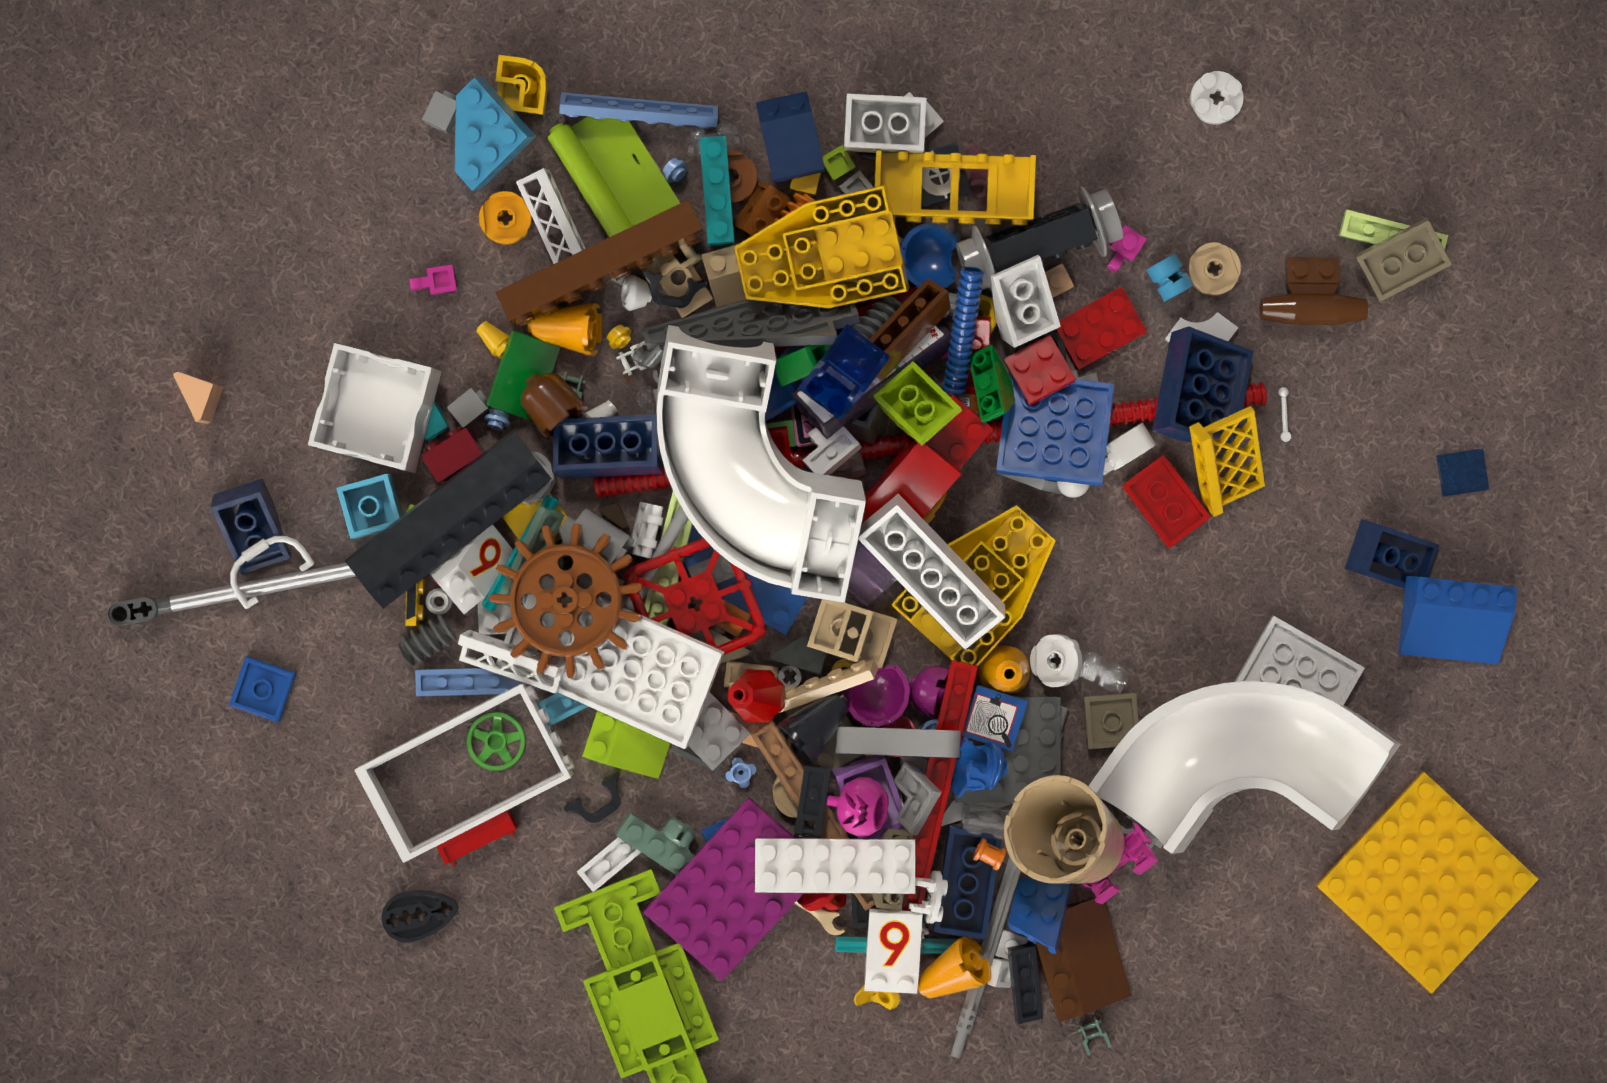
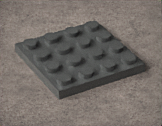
M971 697V699H970L967 716H968V713H969V710H970V707H971V704H972L973 697ZM1017 697L1027 700L1028 703L1013 751L1002 749L1008 764L1007 775H1003L991 790L988 788L973 792L967 790L960 798L955 795V802L1014 803L1015 797L1030 783L1047 776H1061L1060 697ZM968 738V740L972 741L975 746H984L986 744Z

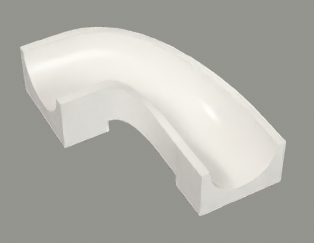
M668 325L657 391V433L660 453L667 477L685 514L697 531L718 553L748 574L772 584L791 588V594L845 603L866 504L862 481L803 471L792 465L776 447L765 421V412L767 410L776 364L774 343L763 342L762 345L751 348L721 346L695 339L683 333L679 327Z
M1243 681L1222 683L1183 694L1161 705L1145 716L1117 745L1089 787L1099 798L1119 808L1149 830L1162 842L1163 848L1171 854L1183 853L1213 812L1212 808L1228 795L1246 789L1260 788L1277 792L1294 802L1329 829L1338 830L1348 819L1401 744L1358 713L1319 693L1272 682Z

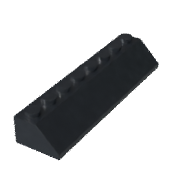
M512 430L345 559V562L368 593L384 609L552 478L517 433Z

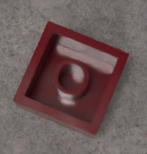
M458 427L447 434L448 439L444 442L435 441L424 449L426 453L421 457L438 483L444 484L485 452L471 429Z

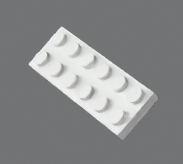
M756 838L755 892L915 894V839Z

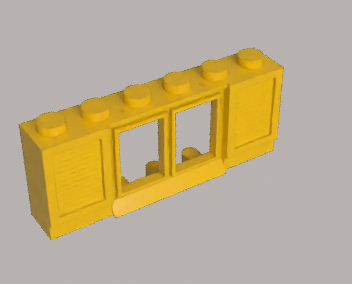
M876 150L875 187L887 184L894 220L895 217L906 218V222L919 223L922 222V218H932V223H948V219H959V224H975V220H985L986 225H1001V221H1012L1014 226H1027L1028 221L1033 222L1036 155H1030V157H1014V155L988 156V154L973 156L961 155V153L940 155L933 152H924V154H908V152L904 151L882 153L881 150ZM922 168L951 169L950 210L921 209ZM959 169L988 170L987 211H958Z

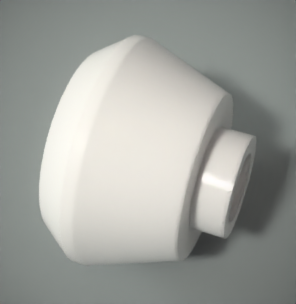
M635 275L628 276L622 285V305L628 311L645 307L647 302H650L652 299L648 282Z

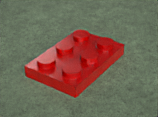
M1123 287L1059 321L1061 327L1055 329L1057 334L1063 339L1066 350L1077 370L1147 333Z
M1164 454L1121 486L1168 549L1211 518Z

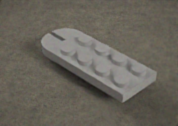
M709 691L688 746L713 771L750 733Z

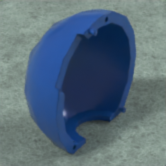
M928 223L918 225L905 235L900 247L908 281L914 287L919 288L927 278L944 289L954 283L956 280V269L952 266L951 258L953 250L956 248V237L944 226Z

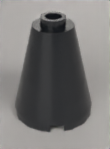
M841 692L825 696L783 719L777 725V728L787 740L789 739L793 743V747L804 758L813 763L818 759L848 713L849 708L847 705L850 702Z

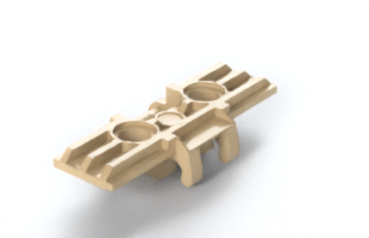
M687 244L680 246L687 258V261L679 264L674 255L667 258L661 255L653 259L654 264L644 268L652 273H662L663 278L660 284L667 295L675 297L685 295L688 289V278H692L694 281H701L693 265L700 261L702 257L700 254L695 253L692 246L688 247ZM681 270L686 274V280L683 284L675 285L672 283L671 275L674 271ZM704 287L696 292L688 306L680 309L676 307L681 317L684 318L713 300V297L708 289Z

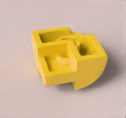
M499 55L496 81L499 82L497 93L513 111L545 115L548 83L543 69L536 62L525 58Z

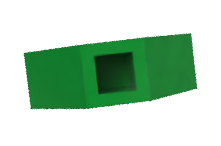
M840 341L837 344L804 345L776 359L774 374L780 387L833 364L842 358L845 352Z
M992 345L969 355L971 357L970 365L980 418L983 423L1007 413L1015 403L1012 380Z

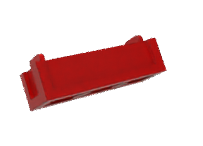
M510 809L436 847L444 864L446 865L451 862L452 866H455L457 864L456 859L509 833L511 837H514L516 835L514 831L519 827Z

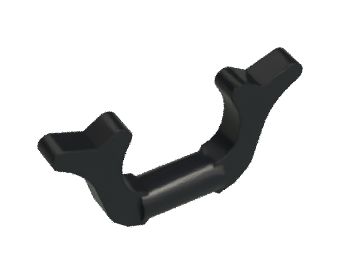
M647 269L643 270L644 276L650 282L651 297L658 305L672 306L679 309L684 308L690 304L697 291L707 286L705 280L694 281L692 278H688V289L685 295L680 297L664 295L658 291V284L663 278L662 273H652Z
M615 772L610 780L602 781V785L612 795V799L608 804L594 813H589L584 809L581 798H577L573 805L564 807V811L575 812L590 823L600 822L619 808L621 802L617 790L619 773Z

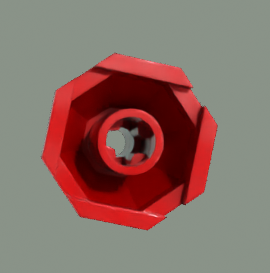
M747 669L728 689L729 703L745 722L770 723L774 719L773 717L784 709L785 685L774 676L775 674L771 670Z

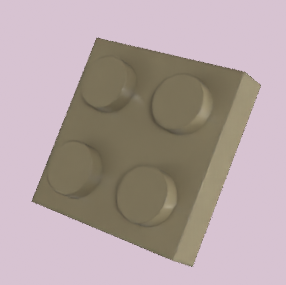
M1136 692L1083 696L1087 749L1117 747L1126 734L1139 723Z

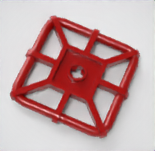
M704 538L676 548V546L669 549L670 552L637 564L629 572H625L626 585L640 583L647 588L662 593L669 609L667 612L650 618L640 593L629 594L636 613L656 622L672 617L677 631L687 636L702 630L708 645L724 651V655L758 641L762 636L765 637L767 630L765 629L764 617L751 588L753 584L751 578H747L745 571L730 562L738 583L719 590L712 572L720 553L714 550L706 571L688 577L681 558L710 547L711 545ZM674 561L682 581L664 587L639 575ZM741 590L755 625L728 614L722 597ZM693 596L697 600L701 599L703 601V604L699 606V611H695L694 608H689L688 606L691 603L690 598ZM726 620L751 631V633L717 646L709 627Z

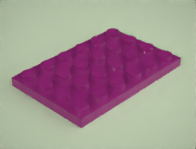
M750 797L740 805L643 912L721 981L804 894L755 892V839L794 838V836Z

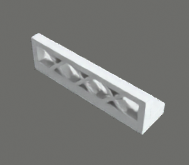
M543 168L516 182L554 264L559 262L563 250L574 255L586 249L550 170ZM538 179L541 186L538 198L529 195L525 184ZM544 194H545V197H546L547 201L542 200ZM531 199L537 201L536 204H535V206H534V204H533V202H532ZM541 203L551 207L552 214L549 222L540 219L538 215ZM555 218L557 220L558 225L553 224ZM542 223L547 224L546 230ZM552 226L562 231L563 238L560 246L551 243L549 239ZM566 242L568 244L569 249L564 247ZM553 247L559 248L557 254Z
M473 630L460 634L458 644L463 646L460 661L555 694L559 692L566 666L565 662L554 658L550 659L549 668L545 675L555 678L552 685L544 682L542 676L536 673L537 663L542 654L527 649L522 656L515 659L510 653L516 645ZM473 649L482 652L484 656L479 659L468 656L469 650ZM491 656L507 661L508 665L504 667L497 666ZM516 665L531 669L533 673L527 676L520 674Z

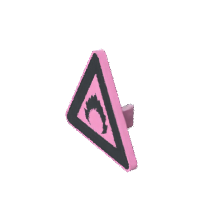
M795 404L791 407L795 440L798 447L814 445L808 433L815 427L826 439L833 435L825 432L823 423Z

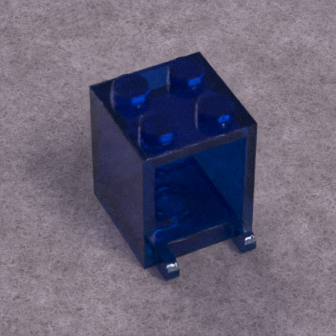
M846 324L798 389L841 421L866 392L891 356L849 324Z

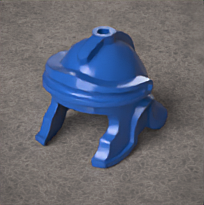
M967 737L961 740L960 758L956 759L951 781L954 794L960 798L967 790L973 792L985 788L993 789L1003 775H1007L1008 772L1007 760L1004 758L1002 749L993 743L975 746Z

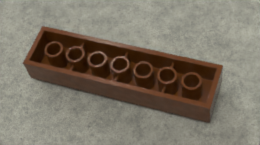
M687 200L495 293L508 320L515 325L525 326L535 321L534 316L541 312L545 315L558 310V304L568 301L569 304L583 298L581 293L592 290V292H596L606 287L605 282L614 278L618 281L629 276V270L639 267L641 270L654 264V258L661 255L664 258L674 255L678 252L677 247L687 244L689 247L702 241L701 236L705 235V232L690 201Z

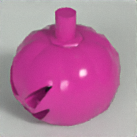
M858 777L846 783L839 797L829 795L827 805L837 807L838 820L845 831L857 837L869 836L883 827L887 818L889 797L887 791L879 782L869 777Z

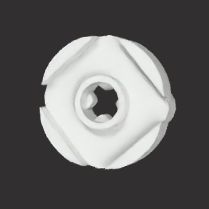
M1213 71L1206 73L1196 81L1191 90V106L1200 120L1208 124L1219 125L1230 121L1239 113L1242 107V85L1226 72ZM1216 91L1221 92L1220 95L1224 97V101H1219L1218 105L1213 104L1214 101L1210 98V94H1215Z
M1061 634L1047 635L1040 639L1041 641L1038 642L1037 646H1034L1030 655V665L1034 675L1038 676L1043 681L1042 683L1049 687L1066 686L1072 681L1077 680L1082 668V654L1078 642ZM1056 654L1061 658L1058 668H1056L1055 663L1051 662V658H1054Z

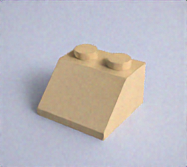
M737 245L702 254L717 308L746 300L734 249Z

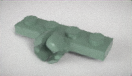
M539 505L523 541L529 546L533 554L546 548L542 527L550 526L555 537L564 519V514ZM518 552L511 569L517 572L527 561L520 552ZM564 558L560 562L561 568L564 567ZM506 578L500 594L508 595L511 593L514 581L512 578ZM503 603V604H502V605H505V606H509V607H510V603Z
M629 812L615 832L617 837L676 875L695 855L688 850L689 844L696 836L695 831L687 823L683 824L681 819L677 817H670L663 828L656 829Z

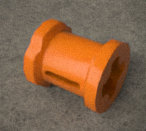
M982 838L976 848L973 860H981L992 865L994 870H998L1007 849H999L988 844L987 840Z

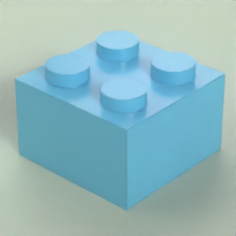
M384 474L336 488L350 539L382 532L403 515L392 474Z

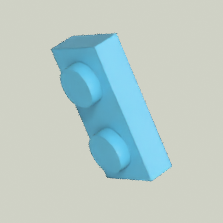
M556 693L538 702L540 708H544L550 718L549 726L589 707L560 693Z

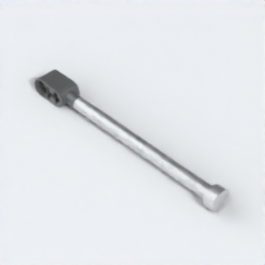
M346 563L305 570L304 572L300 571L238 583V586L245 598L356 576ZM231 585L160 599L143 597L112 604L107 610V618L115 626H125L155 620L161 614L238 600ZM147 605L152 606V611L148 613H136L137 608H143ZM120 607L125 608L127 611V617L124 621L119 620L117 617V610Z

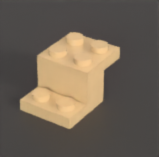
M822 599L807 647L855 662L860 660L867 662L874 659L878 668H882L897 619L849 603Z

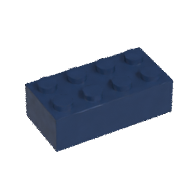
M948 824L941 869L943 880L948 881L946 896H942L940 906H943V917L941 922H934L932 927L934 932L986 940L997 870H994L992 865L981 860H973V856L982 838L986 839L988 844L1000 849L1003 836L1000 832Z

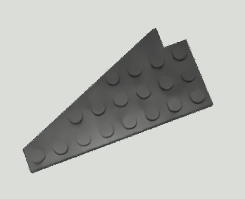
M747 299L644 328L643 334L648 351H652L658 343L665 345L668 325L679 327L683 333L695 339L728 347H757L762 345L763 342L774 343V347L825 345L839 343L835 329L850 327L853 324L860 323L855 303L833 308H822Z

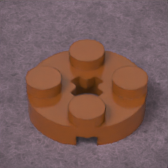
M728 150V169L733 170L735 175H739V179H736L734 184H730L731 204H736L749 198L757 185V171L753 162L743 153Z

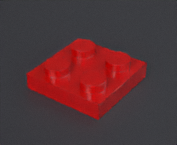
M1051 335L1004 359V364L1029 406L1076 382L1074 374Z

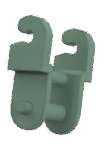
M565 371V374L561 375V377L565 381L578 384L577 389H573V391L582 400L583 393L580 392L581 385L585 384L583 375L580 378L568 376V372Z
M1096 1016L1093 1022L1083 1026L1079 1023L1080 1028H1077L1078 1032L1082 1031L1084 1039L1081 1041L1087 1056L1091 1055L1087 1042L1096 1036H1104L1108 1048L1112 1047L1106 1031H1101L1099 1026L1102 1023L1101 1020H1097ZM1097 1026L1098 1032L1086 1036L1085 1030Z

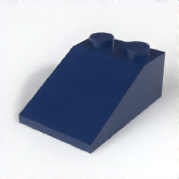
M807 91L756 102L773 182L777 183L825 172Z
M263 478L213 494L210 508L235 562L242 556V552L263 538L266 540L273 536H284L273 500ZM276 542L269 545L268 549L250 561H245L239 568L240 573L244 574L290 559L291 555L287 543Z
M1361 519L1345 569L1405 588L1406 576L1429 578L1439 545Z

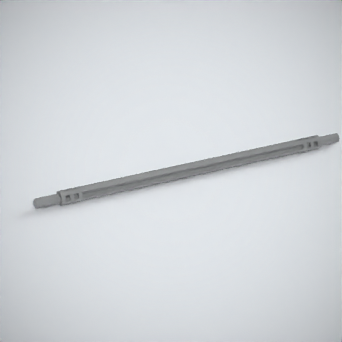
M1060 706L1061 732L1069 709ZM1010 856L989 920L987 938L983 940L981 946L983 950L979 952L983 959L988 958L990 967L997 951L1021 870L1014 864ZM986 984L967 991L956 1027L958 1032L951 1052V1056L955 1058H961L967 1035L971 1034Z

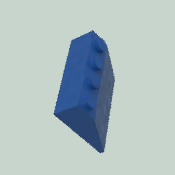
M1406 576L1398 654L1499 664L1515 615L1518 587Z

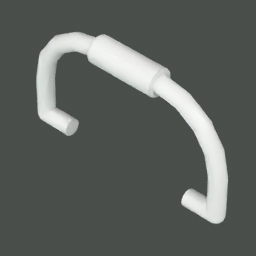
M273 536L266 540L263 538L241 553L242 556L234 563L230 572V584L236 597L245 609L250 608L259 601L256 596L247 601L237 584V573L240 566L245 561H250L268 549L269 545L276 542H285L293 545L305 559L306 563L299 567L304 572L314 565V561L297 540L288 536Z

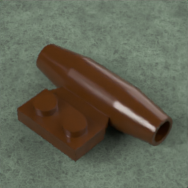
M1287 257L1285 259V280L1291 294L1261 298L1260 319L1290 325H1339L1364 321L1368 316L1367 299L1335 294L1340 283L1339 258Z

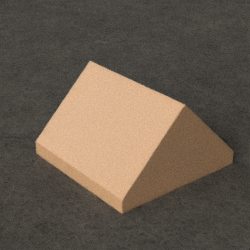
M174 373V378L195 421L204 424L211 423L224 387L184 373Z

